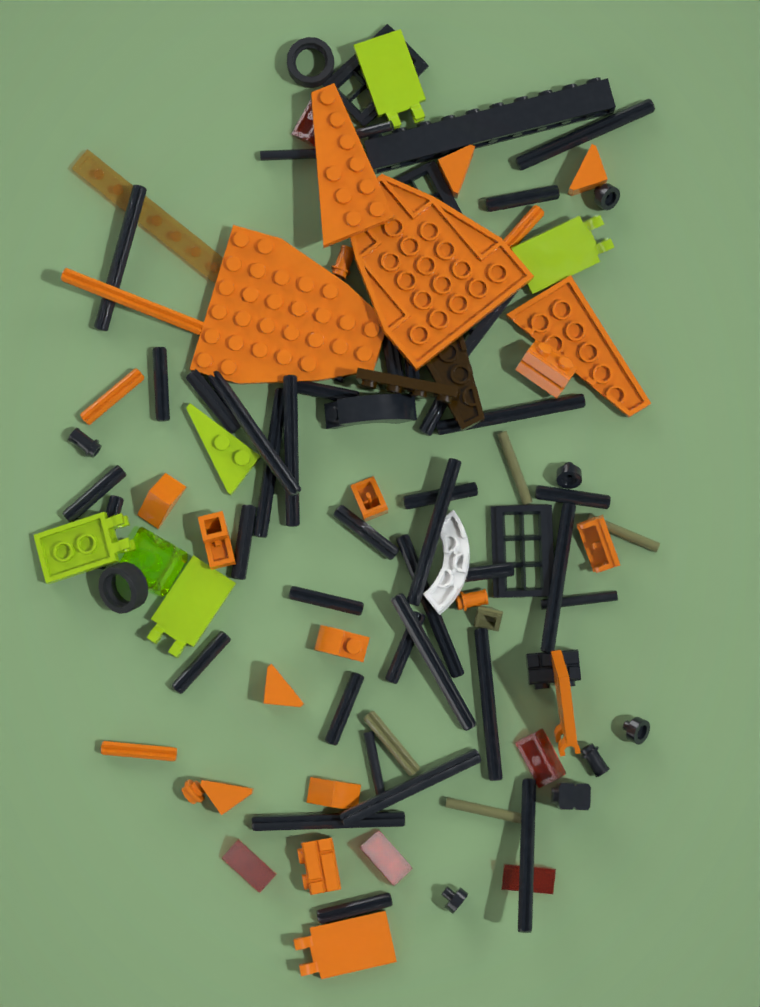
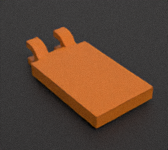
M551 651L560 724L554 729L560 757L565 756V749L569 746L574 747L575 754H579L580 747L576 736L569 674L562 651Z
M386 910L310 927L311 935L293 940L295 950L308 947L311 950L313 962L299 964L301 976L319 972L320 978L325 979L397 962Z

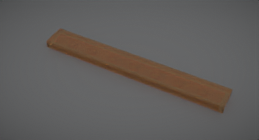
M87 149L72 167V170L126 212L133 185ZM145 195L138 223L215 284L223 257Z

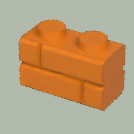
M535 340L515 370L555 398H558L578 368L573 365L570 359L561 357L553 352L548 344Z
M328 837L302 842V848L297 849L299 863H305L306 874H302L304 890L309 889L310 895L340 890L341 883L333 838Z

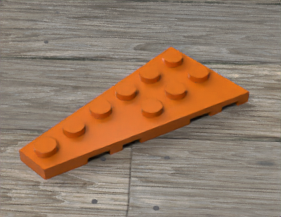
M335 83L311 92L323 248L394 220L392 211Z
M571 275L506 314L507 318L534 340L548 344L553 352L561 357L570 359L573 365L578 368L575 374L628 418L651 405L650 400Z

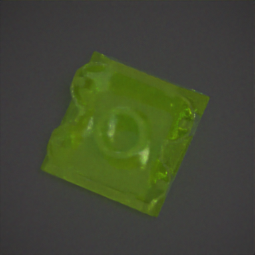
M140 527L133 538L137 550L124 553L119 563L128 562L137 566L146 578L148 589L163 597L168 594L182 567L188 562V553L144 527Z

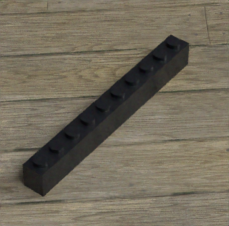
M600 77L589 79L583 85L577 86L575 83L566 85L560 91H542L538 93L537 97L528 99V96H522L514 99L513 103L504 105L503 102L490 105V109L482 111L478 108L466 111L463 116L455 117V115H448L441 118L439 122L431 123V121H424L417 124L416 128L407 130L406 127H401L393 130L392 134L389 135L377 134L369 136L368 140L364 141V148L376 175L442 158L468 145H473L477 149L613 114L616 106L608 78L601 80Z

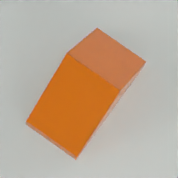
M591 144L569 188L568 194L571 196L595 189L597 186L601 187L607 183L608 178L595 145Z
M468 145L438 159L437 166L453 197L457 199L474 154L475 146Z
M165 473L149 490L137 515L159 529L187 487Z
M374 476L350 485L365 522L388 513V507Z
M270 664L267 667L264 704L302 707L305 705L273 664Z
M310 777L306 803L349 809L359 803L361 785Z
M201 780L200 784L221 815L253 794L254 788Z

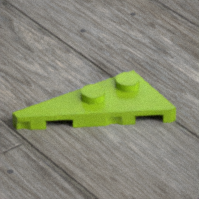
M189 403L186 409L228 494L232 496L261 456Z

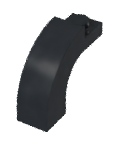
M409 394L355 396L337 399L336 402L324 404L326 429H338L370 423L400 424L417 420L415 397Z

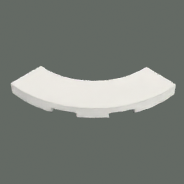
M454 510L446 515L440 534L444 553L442 569H440L434 583L423 593L439 615L453 603L460 593L469 569L470 547L468 537L461 520Z

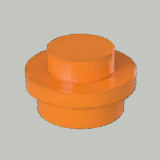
M190 779L187 780L182 788L185 798L191 804L204 801L205 791L200 783Z

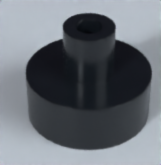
M610 183L603 184L601 187L597 186L594 189L595 204L603 210H611L619 201V189Z
M566 462L557 469V484L565 489L578 487L582 483L581 469L572 462Z
M635 717L631 722L625 721L623 730L626 731L627 740L637 745L642 744L648 737L650 723L640 717Z
M447 887L441 894L448 900L444 908L453 914L469 893L461 887L456 892Z

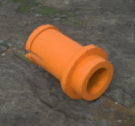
M341 245L336 263L331 266L332 274L340 279H346V276H349L351 273L349 268L354 258L352 247Z
M486 589L464 594L461 591L455 599L457 609H463V611H467V608L489 604Z

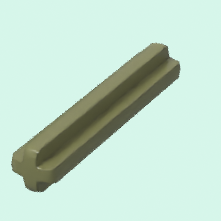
M375 711L369 712L364 717V721L407 774L413 776L420 770V766Z

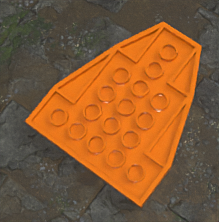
M381 174L377 177V180L392 211L394 220L350 237L355 262L383 333L414 370L417 371L534 278V275L501 237L434 196Z
M233 225L190 370L194 371L196 369L201 374L208 376L210 374L214 376L213 372L219 371L226 381L239 385L283 383L285 375H296L297 381L310 382L356 375L358 368L375 370L385 334L374 308L347 283L283 239Z

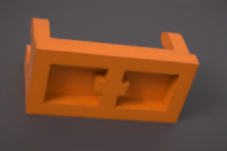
M603 514L576 524L593 572L599 573L620 566V561Z

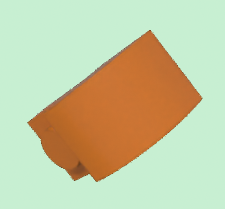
M223 511L198 517L210 569L214 570L236 564Z
M320 625L314 650L364 663L370 637Z

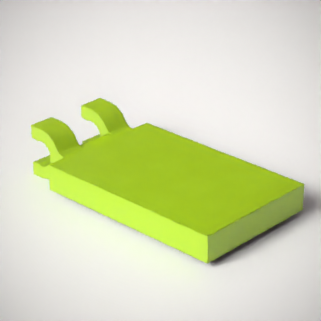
M401 29L354 44L353 48L378 118L385 115L387 121L391 120L393 122L395 130L401 128L400 126L402 125L397 113L410 109L414 124L424 121L425 114L420 103L425 102L426 98Z
M595 215L585 221H582L580 216H576L510 248L534 275V278L527 283L531 294L599 263L598 254L615 248L611 238H605L596 243L591 230L604 225L601 215Z
M101 512L35 534L34 539L46 584H52L119 562L118 554L137 550L133 539L124 538L119 541L117 539L115 529L130 526L128 516H123L120 513L108 518L107 513Z
M193 555L152 616L151 620L157 624L147 638L157 645L163 634L166 633L176 640L168 652L179 658L187 644L192 647L196 646L236 583L219 571L211 570L208 564Z

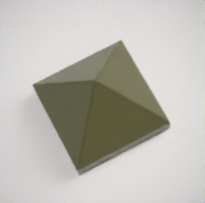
M478 606L474 626L499 632L503 612L493 607Z

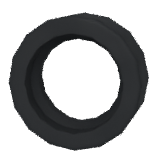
M306 37L295 42L287 54V68L290 77L295 83L306 88L322 86L334 72V56L328 44L315 37ZM306 49H316L325 58L323 71L313 77L301 74L296 66V58L299 53Z
M128 562L115 564L103 571L99 578L98 589L103 602L109 609L119 614L128 613L139 608L148 597L146 578L142 571L134 564ZM117 574L121 575L130 587V601L124 599L117 590Z

